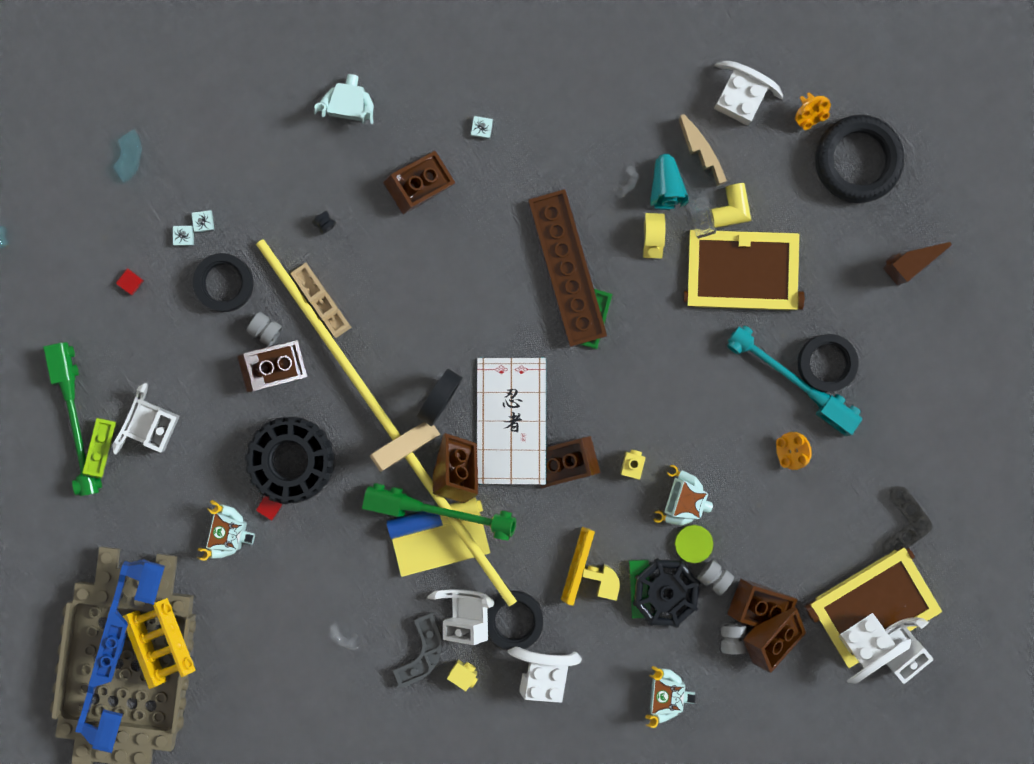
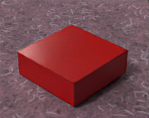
M127 268L116 284L130 295H133L144 280Z
M265 496L256 511L272 521L283 504L278 501H271Z

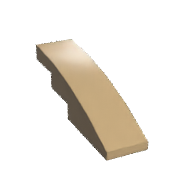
M684 114L680 115L678 120L690 155L698 153L703 170L711 168L716 185L724 184L727 180L711 146L698 128Z
M304 263L291 273L308 301L313 305L335 338L352 328L307 263Z
M423 422L372 453L370 458L379 471L382 472L438 437L440 433L434 424L431 427Z

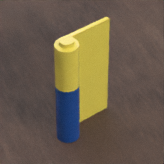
M476 497L466 503L455 502L449 504L455 511L481 516L480 512L483 511L481 500L477 501ZM421 511L386 521L390 538L393 541L401 577L474 558L446 516ZM460 520L484 555L490 554L484 525Z

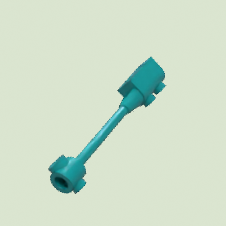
M744 325L742 328L738 326L727 340L729 342L727 345L729 350L738 355L741 352L751 351L806 392L820 407L816 412L817 416L845 437L854 433L862 421V417L859 416L861 411L853 405L850 408L844 404L846 400L841 395L836 394L833 396L815 389L754 345V337L751 335L753 330L748 326Z

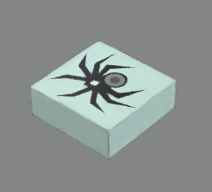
M474 116L471 136L490 139L493 119Z
M211 210L192 213L194 232L214 230Z
M173 226V245L194 246L193 226Z

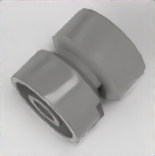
M259 312L250 322L246 332L255 338L260 337V341L270 347L280 335L283 326L275 321L270 322L268 316Z
M711 560L700 572L698 580L706 586L711 585V590L720 596L731 585L734 576L727 570L722 571L721 566L714 560Z
M738 623L721 624V636L724 637L721 641V652L726 654H745L746 646L743 638L746 637V625Z

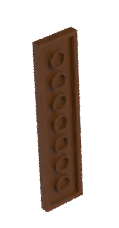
M563 189L529 199L570 347L607 337L566 190Z

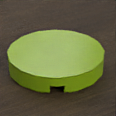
M687 525L676 535L674 543L676 552L686 562L699 563L707 559L711 554L713 539L709 531L702 526Z

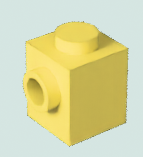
M632 449L630 453L625 452L620 471L621 475L636 479L641 478L646 458L641 456L642 452Z
M458 659L449 672L447 679L464 691H467L469 687L472 689L478 680L476 678V667L469 662L463 663Z

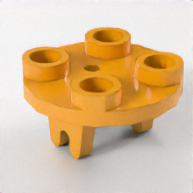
M810 92L807 93V99L804 96L800 97L802 106L798 109L795 120L803 130H808L818 122L829 118L831 103L827 97H814Z
M788 432L776 440L777 456L783 468L798 470L804 468L810 462L812 450L809 441L804 435L798 432Z

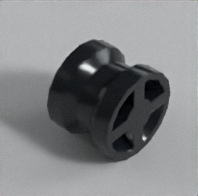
M324 211L312 221V224L317 226L319 232L324 235L336 225V221L329 217L327 211Z

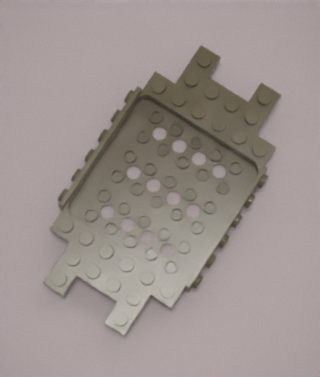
M99 547L95 583L82 581L75 583L73 600L67 602L63 607L64 624L60 628L62 641L57 651V654L60 656L59 663L55 667L57 680L53 685L52 692L55 695L54 701H52L50 706V713H52V719L58 718L55 737L74 740L72 764H93V762L151 764L153 749L170 752L174 749L177 732L183 728L184 724L183 711L186 707L185 696L189 685L188 675L181 677L178 671L165 676L166 682L149 689L142 670L136 671L132 668V662L138 659L127 634L120 656L123 660V666L115 669L111 682L96 687L94 693L99 696V702L91 705L86 723L98 727L103 709L123 714L112 753L92 749L93 745L89 744L81 733L75 732L94 667V658L97 656L104 628L99 625V620L101 617H108L121 571V568H118L119 548ZM158 553L156 563L165 565L155 603L168 598L191 656L194 646L193 633L196 629V614H192L194 595L173 593L178 556ZM127 577L118 612L124 616L136 610L140 611L141 615L154 610L152 604L134 600L139 581ZM158 617L144 622L147 625L148 633L156 630V626L160 624ZM165 635L151 640L155 651L169 646ZM172 653L158 658L162 669L176 664ZM110 696L118 698L117 706H111L108 703ZM129 698L136 699V708L131 709L128 707L127 701ZM152 700L156 703L154 711H149L146 708L147 701Z

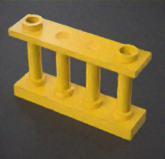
M168 598L154 603V610L142 615L140 611L136 610L122 616L128 623L126 631L149 689L166 682L165 676L179 671L180 676L184 677L196 671ZM158 617L162 628L148 633L144 622ZM165 635L169 646L155 651L151 640ZM172 653L176 664L162 669L158 658Z

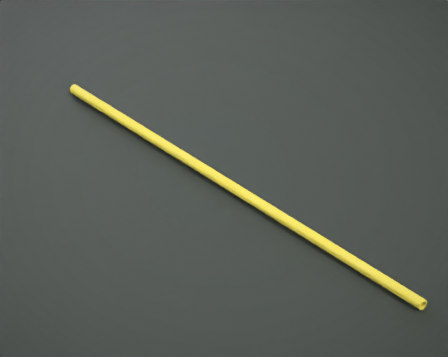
M260 240L256 246L391 439L395 440L401 436L265 240ZM414 453L406 456L405 459L437 505L441 508L453 510L444 497L433 494V481ZM446 517L507 605L510 607L517 602L460 519Z

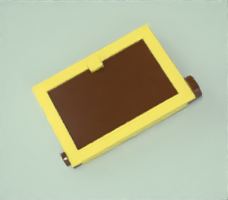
M690 230L688 291H684L683 302H687L688 307L803 310L805 301L804 291H798L799 234Z
M901 547L890 552L804 606L814 623L820 620L848 668L859 662L854 654L850 653L845 647L839 635L873 613L883 628L886 629L903 619L919 617L928 621L942 612L912 561L915 556L909 548ZM916 626L907 627L909 631L917 628Z

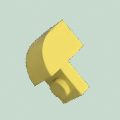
M645 213L643 258L662 259L663 247L665 246V214Z
M605 564L602 571H599V567L588 565V568H584L582 577L600 581L597 596L617 601L620 582L615 571Z

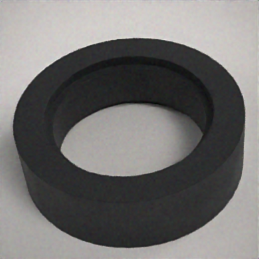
M218 253L208 256L197 266L193 276V288L197 298L206 307L216 311L230 312L241 308L249 300L253 292L254 280L250 268L241 259L230 254ZM221 264L235 267L242 281L238 294L228 301L213 299L206 289L208 273L214 267Z
M824 334L816 336L804 344L800 350L797 365L799 374L805 383L822 392H832L845 388L853 381L858 371L859 361L855 348L847 339L835 334ZM823 344H830L839 348L846 361L843 374L832 382H824L818 379L810 368L812 353Z
M448 368L424 402L417 418L432 427L457 390L463 377Z
M510 591L518 603H522L530 609L534 619L533 626L527 635L518 639H511L502 635L496 626V614L502 606L507 604L502 596L498 595L493 600V607L487 610L489 637L496 645L506 650L514 647L522 649L530 647L537 641L543 629V613L540 605L531 595L525 592Z

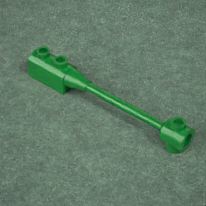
M68 342L43 346L51 384H59L68 408L81 471L76 480H72L75 496H85L99 493V488H102L101 478L82 474L86 456L74 403L75 376H79L77 364L73 365L71 357H75L74 347L69 346Z
M374 483L373 487L369 486L367 488L362 509L397 517L404 516L405 510L423 511L490 526L491 532L494 533V538L509 540V537L513 536L516 528V518L511 517L512 512L501 510L500 514L496 513L492 518L423 504V502L402 493L403 489L391 487V490L384 489L385 485Z

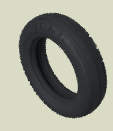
M852 115L838 120L822 135L816 149V170L822 184L834 196L847 202L867 203L883 197L897 184L904 167V149L899 136L886 122L869 115ZM864 133L875 138L882 146L885 153V167L881 176L875 182L868 185L851 184L844 180L837 172L834 164V151L838 142L846 135Z

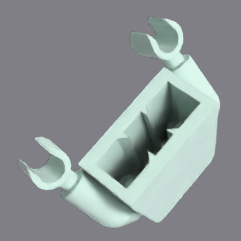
M347 74L346 84L337 83L335 87H332L323 96L320 103L315 104L314 114L321 111L322 117H325L327 110L329 116L362 121V124H364L365 120L369 119L370 123L373 124L374 105L370 95L365 92L364 88L357 86L359 77Z

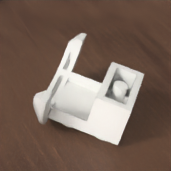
M722 61L714 65L722 70H733L714 109L747 126L752 121L768 88L773 92L774 96L780 99L783 98L780 87L773 80L752 68L733 61Z
M147 383L137 388L136 396L126 421L112 444L114 454L120 451L127 437L140 441L144 446L160 453L166 449L180 416L144 401L148 389Z
M456 589L437 590L428 595L427 599L434 600L452 598L453 618L443 621V640L476 645L488 640L487 608L494 605V601L488 595L476 591Z
M873 613L839 635L840 640L848 651L854 654L863 667L861 671L848 679L847 683H859L883 665L910 649L911 638L896 646Z
M911 617L903 619L885 629L896 646L911 638L910 649L887 663V666L903 684L934 660L907 629V627L912 626L924 628L929 623L924 618Z
M514 647L507 651L511 656L529 662L527 673H522L519 691L525 700L562 703L568 666L577 665L582 660L577 652L569 655H548L527 651L520 647Z

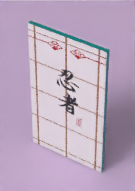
M477 358L478 484H546V358Z

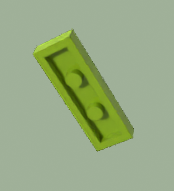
M96 418L83 475L103 478L116 422Z

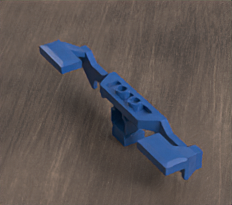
M145 559L134 562L124 561L122 564L117 588L75 731L81 733L89 744L93 745L92 749L112 753L123 716L121 713L103 709L98 727L86 723L96 687L112 681L117 662L126 641L128 623L118 612L127 577L138 580L139 584L134 600L154 605L165 565L149 562Z

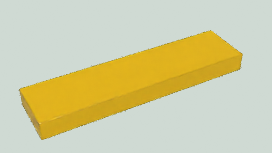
M586 527L581 528L561 596L563 602L572 606L575 602L595 531Z

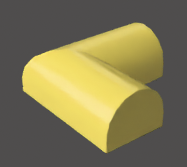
M745 183L726 186L728 206L710 209L713 228L752 221Z

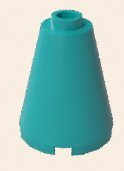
M662 154L655 161L650 205L651 207L654 205L655 209L660 210L675 209L674 205L680 204V207L689 202V197L675 158L670 156V154Z

